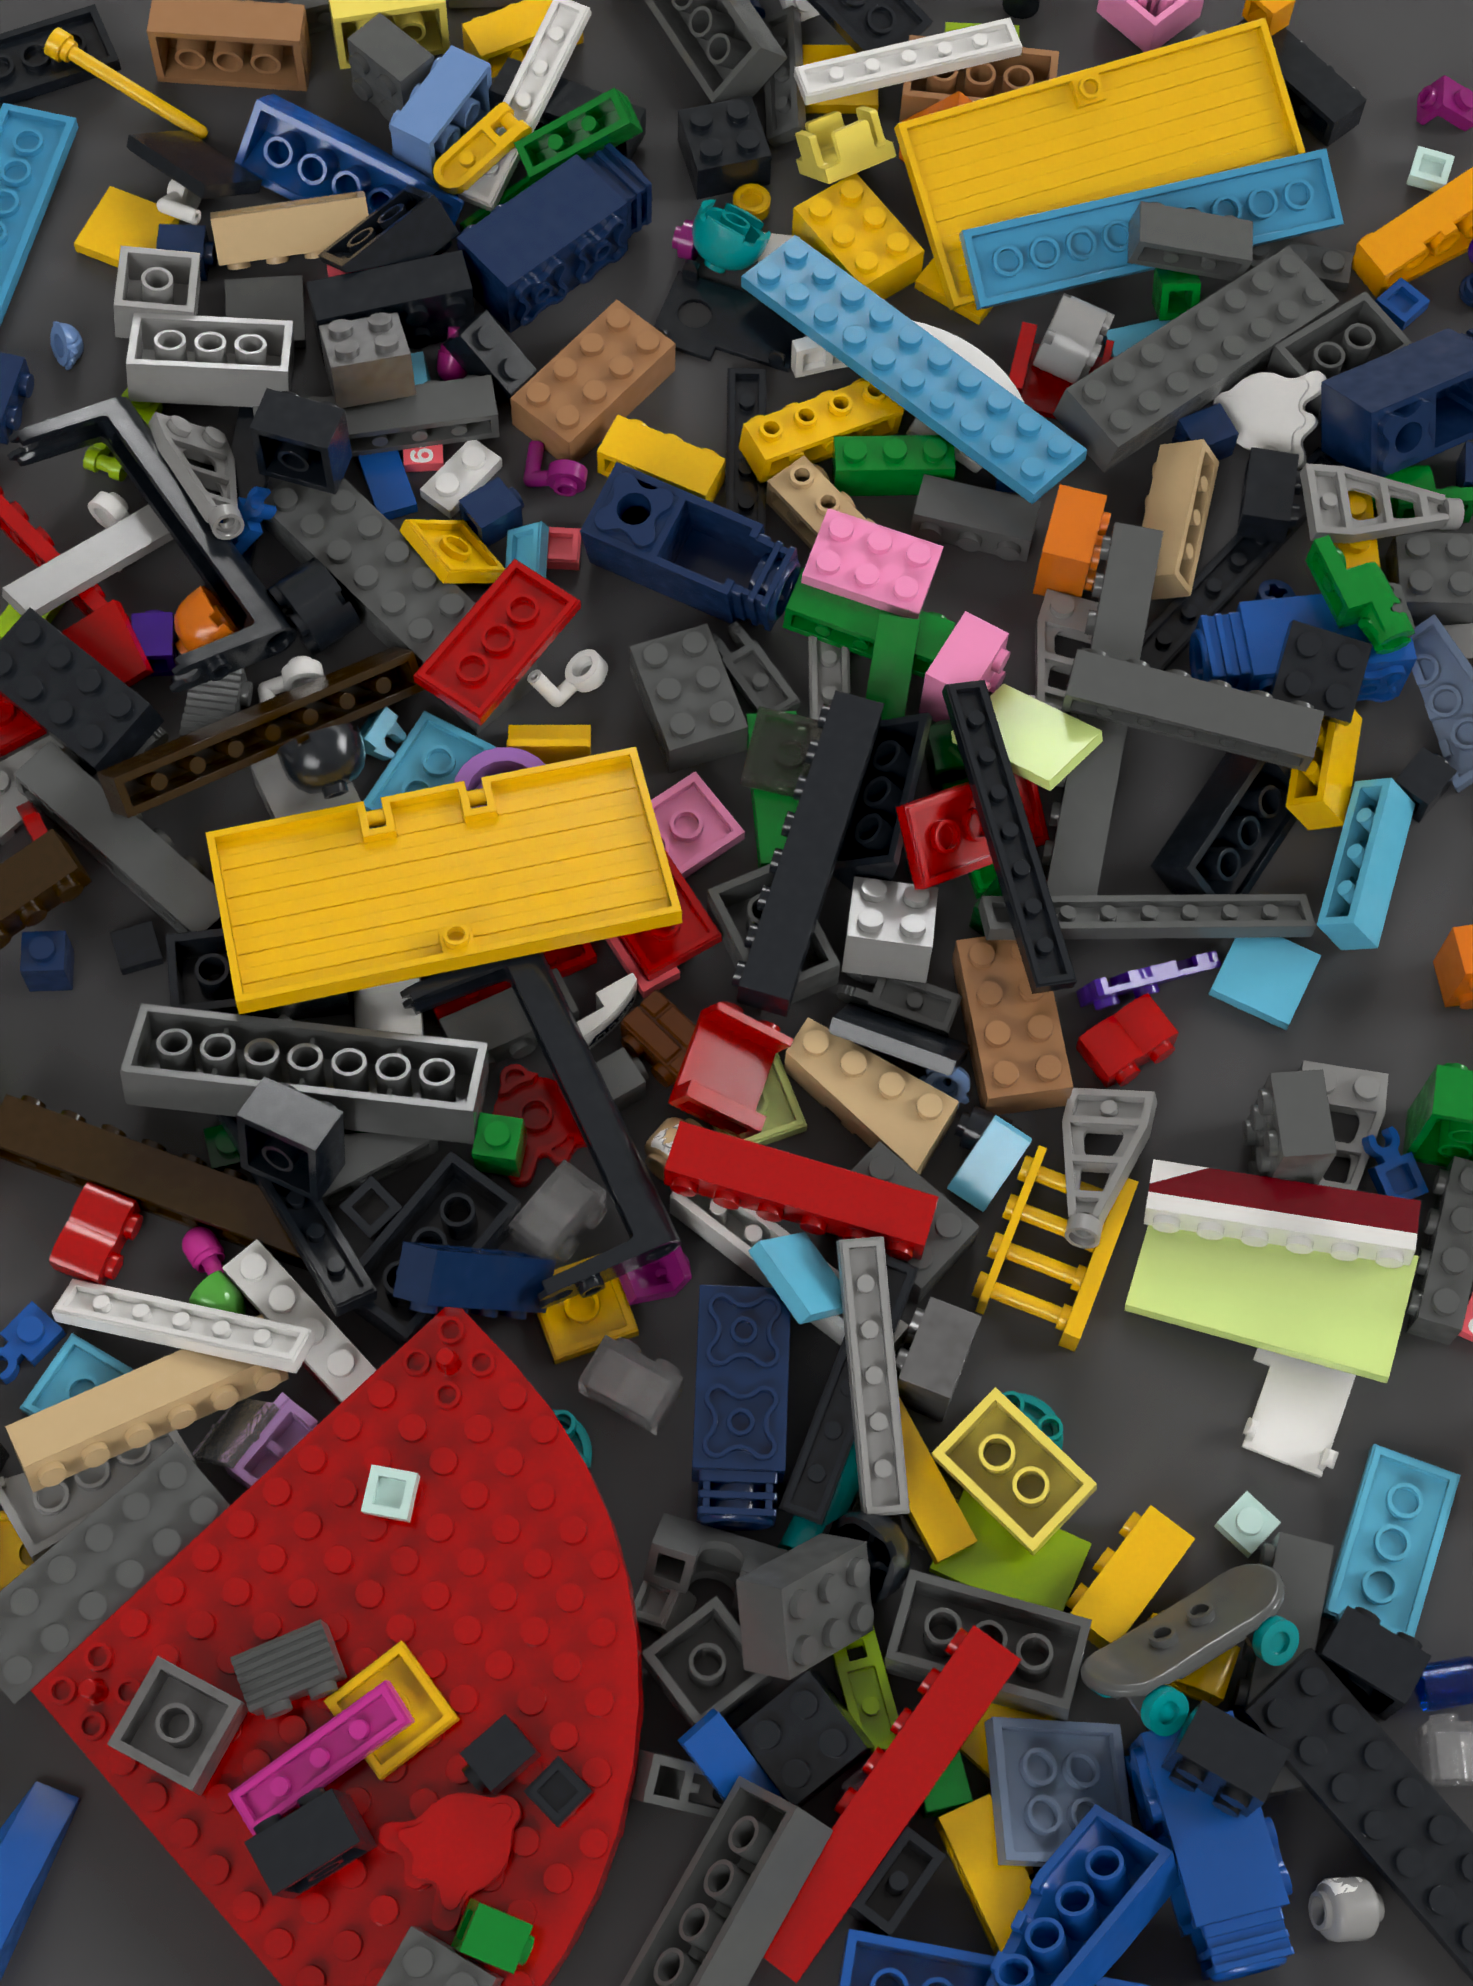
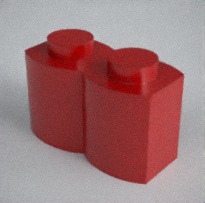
M1146 993L1124 1006L1114 1015L1087 1030L1078 1038L1076 1049L1106 1088L1116 1083L1121 1087L1134 1080L1140 1074L1141 1070L1139 1067L1151 1060L1154 1064H1158L1169 1057L1175 1050L1173 1045L1179 1032L1151 996Z
M88 1181L80 1192L69 1220L62 1229L51 1252L49 1262L53 1269L82 1281L105 1285L108 1279L114 1280L119 1274L124 1261V1256L120 1254L121 1249L128 1239L134 1240L142 1226L143 1216L139 1214L141 1209L137 1201Z

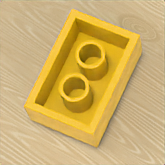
M857 173L840 180L793 208L792 236H800L803 241L885 300L914 283L922 273L925 250Z

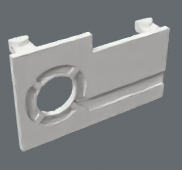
M1257 1348L1253 1360L1269 1366V1370L1252 1418L1249 1417L1243 1431L1245 1438L1242 1447L1321 1478L1326 1467L1333 1469L1339 1452L1332 1450L1331 1447L1356 1375Z

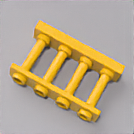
M1039 1145L1034 1158L1028 1155L1024 1158L1017 1180L1024 1182L1023 1188L1019 1196L1011 1193L1002 1215V1218L1009 1220V1224L1004 1235L998 1232L995 1233L987 1257L994 1259L990 1273L980 1272L971 1296L979 1299L975 1312L984 1315L991 1298L1055 1323V1329L1063 1331L1058 1346L1075 1352L1139 1182L1130 1178L1126 1180L1104 1221L1099 1245L1094 1248L1085 1249L1092 1252L1088 1266L1079 1264L1078 1268L1012 1243L1020 1220L1065 1237L1067 1219L1027 1204L1035 1182L1067 1194L1065 1174L1041 1166L1047 1148ZM1083 1181L1080 1184V1190H1104ZM1004 1260L1012 1261L1071 1284L1070 1289L1078 1292L1073 1306L1064 1303V1306L1060 1307L996 1282Z

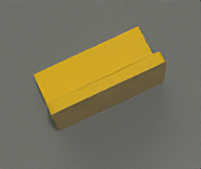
M508 725L506 747L525 750L537 756L545 764L591 756V725Z

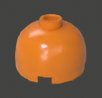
M199 586L196 590L192 591L180 603L174 616V629L179 637V640L175 642V646L181 655L239 631L213 593L205 586Z

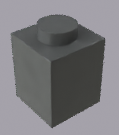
M624 1047L596 1062L619 1112L646 1097L648 1073L639 1058L634 1057L631 1059Z

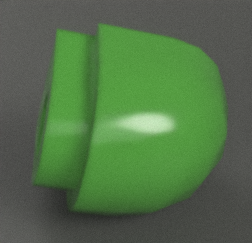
M216 1271L206 1277L195 1288L189 1298V1303L243 1315L246 1312V1303L243 1295L222 1271Z

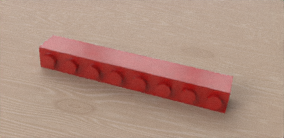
M973 1625L969 1632L963 1628L958 1630L945 1649V1652L952 1657L941 1672L935 1667L931 1669L917 1690L924 1695L914 1711L908 1707L903 1709L890 1728V1731L897 1736L886 1751L878 1746L862 1768V1771L869 1775L858 1791L850 1786L836 1805L834 1811L841 1816L832 1827L833 1832L763 1957L795 1983L807 1971L852 1903L1021 1662V1658L976 1625Z

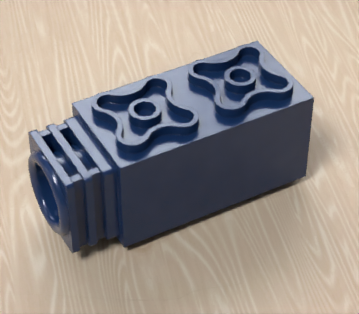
M610 143L605 145L603 150L595 152L591 158L588 157L583 160L577 154L507 203L496 206L488 216L478 223L467 226L457 237L458 251L462 250L473 288V297L510 333L520 326L530 324L544 309L550 305L558 304L565 298L568 292L581 283L589 282L599 270L609 263L619 261L624 256L626 251H628V239L631 237V234L639 232L644 225L652 222L653 199L651 182L643 175L634 162L623 156Z
M1447 328L1321 382V451L1345 467L1386 477L1473 439V328L1467 330L1466 334H1459Z
M616 462L580 530L590 563L730 624L735 622L737 618L744 621L748 618L753 625L758 626L760 623L764 625L765 630L770 632L776 620L785 612L801 570L797 548L790 546L788 549L784 547L783 542L778 540L776 543L772 542L771 537L765 535L763 524Z
M700 1285L692 1482H698L697 1523L704 1526L735 1531L762 1530L775 1526L777 1509H775L777 1503L776 1489L777 1485H782L786 1467L790 1311L773 1287Z

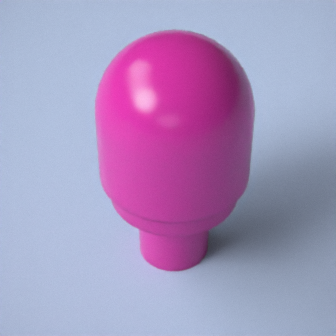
M448 327L447 339L460 327ZM442 343L440 349H438V375L444 381L464 378L467 372Z
M202 1226L188 1230L182 1239V1249L192 1267L197 1269L199 1273L206 1272L208 1276L216 1271L224 1273L222 1269V1262L225 1259L224 1249L216 1235L210 1229Z

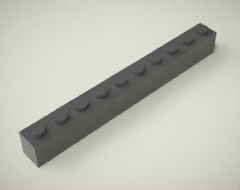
M1115 522L1111 536L1103 535L1099 557L1100 560H1105L1106 564L1104 573L1096 572L1092 590V597L1099 598L1097 611L1089 610L1085 627V634L1092 635L1090 649L1102 650L1109 654L1110 657L1123 661L1128 659L1140 660L1164 531ZM1077 714V719L1102 730L1103 742L1056 785V787L1063 788L1061 802L1053 801L1048 824L1056 827L1053 841H1045L1041 864L1049 866L1046 882L1051 896L1097 895L1128 726Z

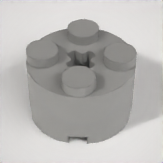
M1063 293L1032 365L1072 384L1076 383L1089 374L1101 350L1103 337L1106 336L1115 315L1077 297Z

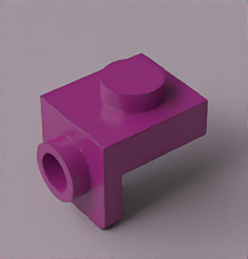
M1443 75L1431 85L1424 87L1418 94L1416 121L1425 125L1436 116H1439L1466 132L1473 127V92L1469 88Z
M680 1246L669 1255L620 1276L619 1280L629 1305L676 1296L691 1280L692 1274L690 1272L689 1259L683 1253Z

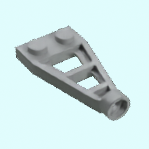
M155 412L148 426L158 451L204 520L210 524L214 536L221 540L236 538L244 530L245 524L238 509L235 458L225 434L214 427L208 426L205 428L189 423L180 416L173 415L170 417ZM187 458L214 466L215 472L191 465ZM205 488L220 492L221 496L209 493Z
M1306 463L1300 471L1311 541L1330 535L1334 543H1355L1432 529L1457 531L1463 523L1464 504L1460 498H1447L1444 494L1345 466ZM1348 491H1357L1375 498L1378 517L1365 520L1354 519L1351 514ZM1390 497L1413 503L1415 517L1394 518Z
M1047 589L1035 628V699L1070 715L1071 712L1061 710L1066 691L1048 686L1050 670L1070 675L1074 661L1072 658L1055 653V637L1059 635L1091 644L1092 635L1085 634V627L1089 610L1097 611L1098 602Z
M1303 1060L1300 1071L1323 1069L1330 1111L1356 1115L1359 1119V1127L1352 1142L1335 1141L1336 1156L1350 1159L1347 1181L1340 1183L1328 1181L1322 1177L1318 1185L1357 1191L1369 1159V1155L1362 1146V1138L1372 1134L1376 1138L1386 1112L1389 1074Z
M1073 1088L1070 1098L1067 1099L1062 1119L1069 1217L1064 1236L1070 1244L1085 1249L1094 1248L1099 1245L1104 1221L1150 1138L1157 1107V1098L1154 1091ZM1087 1133L1123 1135V1140L1113 1156L1086 1155L1084 1138ZM1082 1172L1110 1173L1104 1190H1080Z

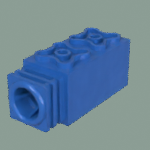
M1322 594L1239 602L1236 609L1237 612H1229L1225 615L1217 613L1214 616L1200 615L1196 629L1191 634L1189 644L1191 676L1206 682L1209 680H1221L1229 683L1234 689L1246 692L1260 690L1270 693L1287 629L1292 620L1363 642L1372 643L1360 630L1358 623L1339 629ZM1410 637L1411 642L1407 646L1388 654H1377L1372 645L1357 702L1363 700L1386 702L1399 697L1417 660L1412 637Z
M1233 1711L1226 1712L1234 1717ZM1180 1729L1169 1736H1159L1153 1731L1140 1733L1127 1748L1129 1755L1124 1756L1127 1777L1134 1792L1143 1830L1145 1832L1151 1830L1153 1840L1173 1851L1180 1885L1170 1896V1901L1181 1938L1190 1936L1192 1945L1195 1947L1197 1963L1200 1965L1202 1980L1211 1979L1215 1983L1224 1982L1284 1965L1287 1958L1295 1954L1293 1946L1290 1944V1935L1285 1927V1918L1282 1912V1908L1290 1904L1288 1895H1291L1293 1890L1289 1873L1281 1857L1278 1837L1272 1819L1270 1817L1264 1818L1261 1806L1248 1817L1239 1814L1237 1818L1232 1817L1217 1809L1212 1804L1214 1798L1198 1788H1196L1195 1792H1190L1173 1783L1169 1779L1170 1772L1161 1766Z

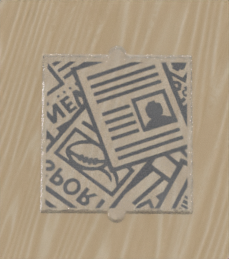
M248 1398L237 1402L228 1408L221 1418L211 1426L209 1433L193 1451V1458L197 1461L233 1469L253 1442L260 1438L261 1432L276 1415L279 1408L274 1403Z

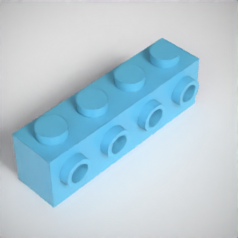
M1392 778L1355 781L1317 922V926L1340 950L1374 949L1379 946L1415 803Z

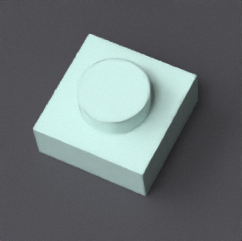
M1418 146L1406 184L1432 192L1437 191L1447 184L1455 156Z
M371 1464L361 1512L367 1515L410 1523L420 1475L415 1472Z
M1246 1491L1219 1519L1214 1527L1249 1558L1281 1522Z

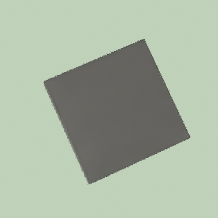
M302 275L224 280L226 317L292 320L294 348H307L304 282Z

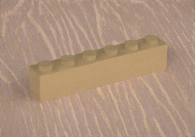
M262 1314L256 1316L257 1318L265 1319ZM181 1349L9 1424L5 1428L34 1493L45 1487L58 1485L64 1479L88 1468L98 1467L108 1459L133 1448L143 1447L151 1440L171 1431L186 1428L194 1421L218 1410H226L254 1394L271 1390L279 1383L288 1380L289 1375L288 1372Z

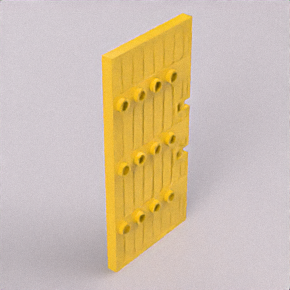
M1266 18L900 122L894 127L950 310L975 303L959 238V233L962 230L1306 153Z
M631 747L481 777L482 788L470 791L466 790L465 782L461 781L380 797L382 808L366 811L364 801L205 832L239 1015L683 923L680 902L637 748Z

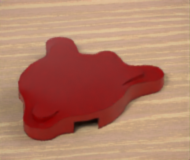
M510 1064L501 1071V1086L492 1114L524 1119L528 1139L520 1177L509 1176L510 1183L513 1186L522 1188L530 1185L533 1181L541 1159L548 1158L554 1166L564 1168L570 1163L578 1148L587 1146L556 1081L539 1077L538 1073L528 1071L520 1064Z
M457 1792L446 1795L434 1802L422 1815L414 1820L385 1823L379 1830V1842L384 1848L397 1852L403 1857L404 1882L409 1888L420 1889L427 1884L433 1885L435 1895L431 1921L441 1931H452L459 1924L464 1906L469 1898L476 1892L489 1887L502 1875L507 1867L514 1829L521 1819L522 1810L518 1801L508 1795L491 1798L474 1793Z

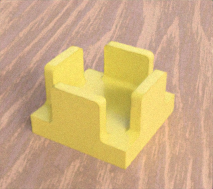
M866 106L856 108L858 121L846 126L844 125L841 113L838 111L830 112L806 122V131L801 130L795 133L801 157L796 159L799 173L831 184L896 157L893 142L886 140L877 110Z

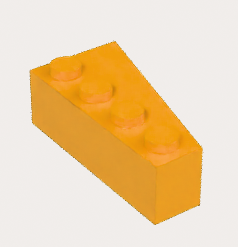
M1473 167L1374 233H1369L1358 241L1351 268L1376 298L1401 277L1410 282L1468 252L1469 244L1473 239Z

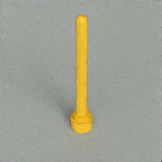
M57 27L49 35L44 46V54L57 62L64 61L68 63L71 61L180 129L189 131L201 140L207 137L208 129L205 125L78 48V43L74 41V36Z

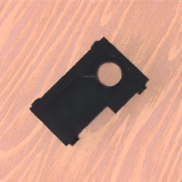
M686 259L682 272L678 271L654 327L676 343V351L711 361L715 350H719L789 373L791 368L792 340L803 338L804 333L752 294L700 278L699 268L701 264ZM695 302L707 306L711 311L712 317L708 324L692 328L684 325L679 320L678 312L684 305Z

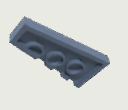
M1433 614L1416 626L1415 634L1412 635L1417 656L1412 672L1421 691L1425 708L1433 724L1443 757L1452 768L1457 770L1452 782L1455 790L1459 793L1473 783V667L1436 615Z

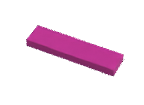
M385 1680L228 1793L251 1834L255 1836L256 1833L253 1828L257 1824L277 1813H280L283 1818L298 1807L297 1801L302 1796L318 1787H326L413 1724L415 1720L392 1683Z

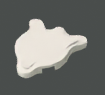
M1311 371L1297 378H1286L1275 373L1260 372L1242 379L1229 391L1220 393L1214 399L1213 405L1220 403L1239 433L1236 443L1247 450L1255 447L1299 454L1297 468L1299 470L1306 464L1307 459L1303 441L1318 424L1317 418L1305 411V406L1321 394V382L1327 378L1320 371Z

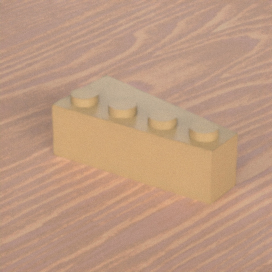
M808 1017L795 1036L791 1047L786 1051L785 1072L819 1104L829 1108L841 1120V1124L852 1134H857L871 1148L880 1141L921 1176L953 1123L959 1101L854 1042L830 1034L827 1027Z

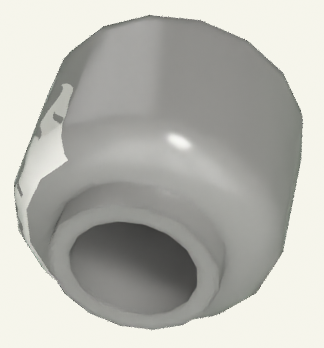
M1358 1876L1325 1878L1317 1885L1316 1890L1311 1893L1308 1904L1309 1916L1313 1927L1319 1930L1327 1940L1333 1942L1370 1939L1376 1933L1379 1922L1383 1920L1385 1913L1381 1895L1375 1891L1373 1885L1368 1880Z

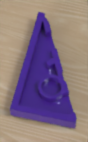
M1215 950L1194 955L1191 958L1177 962L1173 960L1127 971L1109 978L1108 982L1106 977L1095 979L1077 990L1076 994L1080 1007L1094 1004L1095 1011H1099L1120 1004L1119 996L1134 993L1135 999L1146 993L1151 996L1160 992L1158 985L1213 970L1222 965Z

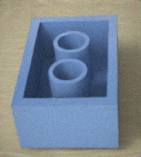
M453 45L449 47L442 57L436 58L428 76L422 84H416L408 102L402 110H397L390 120L389 130L391 131L392 155L435 181L433 168L438 158L490 112L491 64Z

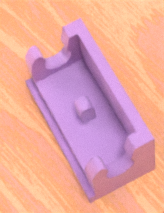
M283 1392L265 1412L269 1422H265L266 1418H263V1429L260 1432L261 1421L258 1422L255 1440L253 1441V1426L251 1429L252 1440L246 1438L247 1440L238 1447L240 1449L225 1460L227 1462L224 1467L228 1475L246 1489H249L317 1426L318 1421ZM245 1447L246 1450L241 1454V1449ZM240 1452L238 1455L240 1458L229 1465L228 1459L233 1458L235 1453Z

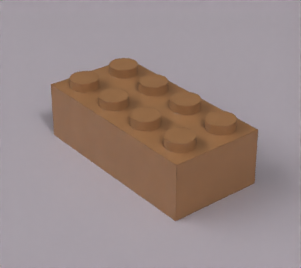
M152 0L147 35L158 82L292 91L308 90L312 50L305 5L255 2L252 0Z
M909 35V41L926 36ZM1022 47L1020 56L904 82L899 123L958 91H961L970 100L977 101L1057 78L1059 51Z
M616 299L510 398L512 425L533 441L542 442L545 445L544 449L556 459L579 462L606 436L617 415L626 418L675 371L676 343Z
M985 936L956 940L952 965L958 994L962 996L960 1003L967 1041L970 1045L969 1051L981 1108L1002 1115L1066 1106L1067 1099L1070 1098L1073 1090V1082L1054 992L1032 994L1016 940H986Z

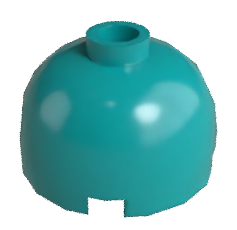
M704 200L694 219L691 231L693 244L698 254L705 259V266L717 273H725L726 270L739 271L751 267L764 252L771 237L770 230L764 234L761 231L764 223L751 213L735 205L726 203L725 208L721 209L713 207L716 200Z

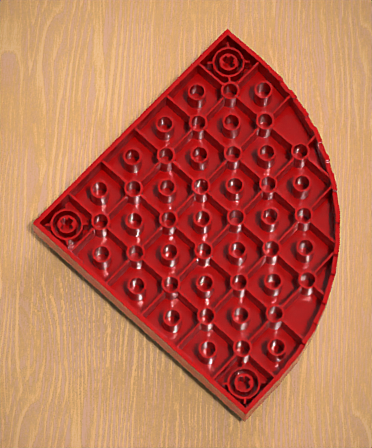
M454 1307L443 1308L31 1689V1692L282 1986H377L411 1926L420 1927L451 1946L469 1900L466 1902L459 1924L454 1930L441 1931L437 1929L431 1921L435 1888L433 1885L427 1884L420 1889H412L405 1884L403 1857L399 1853L383 1847L379 1842V1830L385 1823L390 1821L407 1822L414 1820L422 1815L434 1802L446 1795L457 1792L474 1793L491 1798L508 1795L516 1799L520 1804L522 1816L514 1829L507 1867L502 1875L489 1887L476 1892L470 1898L532 1924L533 1928L530 1935L534 1936V1944L529 1958L524 1965H517L514 1974L469 1955L466 1956L504 1978L500 1986H549L580 1938L596 1902L601 1897L620 1839L623 1837L625 1820L637 1775L640 1733L644 1712L642 1643L633 1597V1586L615 1525L592 1474L553 1410L517 1366L462 1308ZM371 1464L415 1472L420 1475L410 1523L367 1515L361 1512ZM321 1619L328 1624L347 1678L336 1683L338 1689L402 1640L460 1720L384 1780H379L366 1760L363 1759L324 1787L325 1791L332 1788L351 1796L377 1847L294 1899L277 1897L271 1894L244 1843L252 1838L253 1835L228 1793L335 1716L324 1702L330 1695L317 1700H311L309 1695L291 1702L293 1710L272 1719H265L264 1714L257 1716L248 1711L201 1796L107 1745L157 1656L246 1704L230 1657ZM506 1714L514 1721L542 1756L497 1795L490 1792L487 1787L479 1792L461 1770L468 1763L460 1753ZM558 1756L594 1792L560 1828L523 1792ZM298 1806L297 1808H295L294 1810H292V1811H291L290 1813H288L287 1815H289V1814H291L292 1812H294L295 1810L299 1809V1806Z

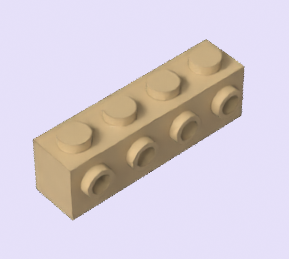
M364 191L210 212L219 266L227 265L228 270L245 269L251 266L250 261L266 259V264H281L288 262L289 256L304 254L305 259L319 258L318 255L369 216Z
M1204 439L1160 445L1157 461L1154 462L1152 467L1153 479L1150 493L1145 498V515L1142 527L1164 532L1151 600L1191 596L1219 466L1218 459Z
M804 455L767 481L766 503L811 550L828 508L875 523L870 518L866 519L855 508L853 500L847 493L839 492L822 467L819 465L814 466Z

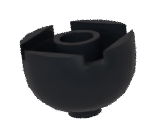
M346 723L319 729L308 733L310 738L302 742L301 746H298L296 739H293L278 749L277 754L288 780L299 790L306 793H323L324 799H331L346 794L349 791L347 784L358 778L365 765V746L358 725L352 727V724Z
M861 1510L853 1511L832 1521L824 1528L822 1533L867 1542V1555L870 1564L871 1603L882 1601L902 1586L910 1570L912 1553L906 1534L901 1526L887 1515L866 1514Z

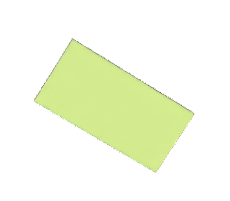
M1148 1225L1124 1311L1387 1384L1419 1256H1413L1410 1266L1403 1265L1399 1268H1386L1378 1265L1376 1260L1357 1258L1354 1261H1342L1333 1258L1331 1253L1312 1251L1309 1254H1298L1287 1250L1286 1246L1268 1244L1264 1247H1253L1244 1244L1241 1239L1223 1237L1219 1240H1209L1198 1236L1197 1232L1179 1230L1175 1233H1165L1155 1230L1152 1225Z

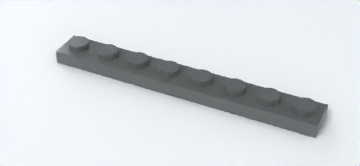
M1306 894L1051 896L1064 939L1312 937L1316 928ZM982 896L978 909L986 940H1016L1003 896Z

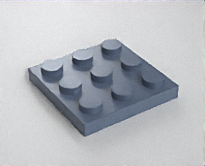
M991 1717L985 1722L998 1865L1043 1867L1095 1804L1132 1826L1120 1724Z

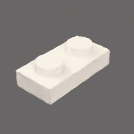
M477 440L467 441L420 488V496L451 519L459 511V500L485 485L503 467L502 458Z

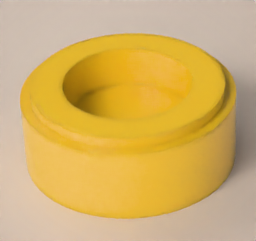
M744 184L734 192L733 205L751 213L762 221L770 212L771 196L768 190L759 184Z

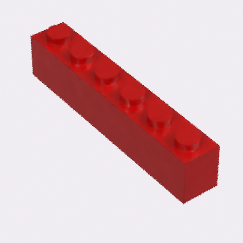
M683 1121L679 1123L664 1168V1184L670 1186V1189L679 1195L694 1197L696 1194L712 1198L715 1204L723 1208L736 1210L740 1206L756 1211L760 1218L767 1221L781 1222L784 1219L797 1223L802 1230L815 1235H824L825 1232L841 1236L843 1237L842 1239L884 1237L886 1253L893 1258L906 1261L911 1260L912 1257L919 1260L922 1259L939 1196Z

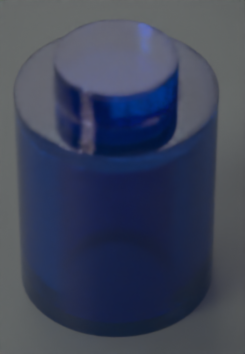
M1472 1656L1427 1664L1414 1688L1418 1703L1424 1712L1473 1704Z

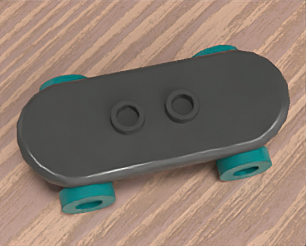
M1245 1564L1223 1572L1203 1587L1105 1647L1093 1652L1084 1660L1080 1668L1083 1683L1089 1689L1105 1698L1113 1697L1118 1700L1121 1697H1127L1138 1715L1141 1716L1143 1724L1155 1734L1169 1736L1176 1733L1184 1725L1188 1717L1189 1703L1182 1692L1165 1684L1185 1678L1243 1640H1246L1248 1646L1253 1648L1258 1658L1272 1666L1286 1663L1295 1654L1299 1645V1631L1292 1622L1276 1615L1285 1597V1586L1281 1575L1274 1568L1263 1564Z

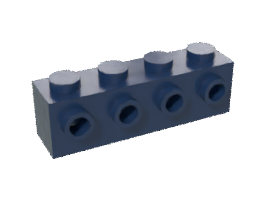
M403 1241L393 1296L411 1301L410 1309L423 1313L437 1314L439 1306L441 1310L445 1307L462 1308L467 1314L470 1308L473 1314L497 1318L498 1311L501 1310L500 1315L516 1319H526L528 1312L546 1313L547 1308L541 1309L539 1305L540 1299L538 1294L544 1290L541 1282L553 1276L556 1260L519 1251Z

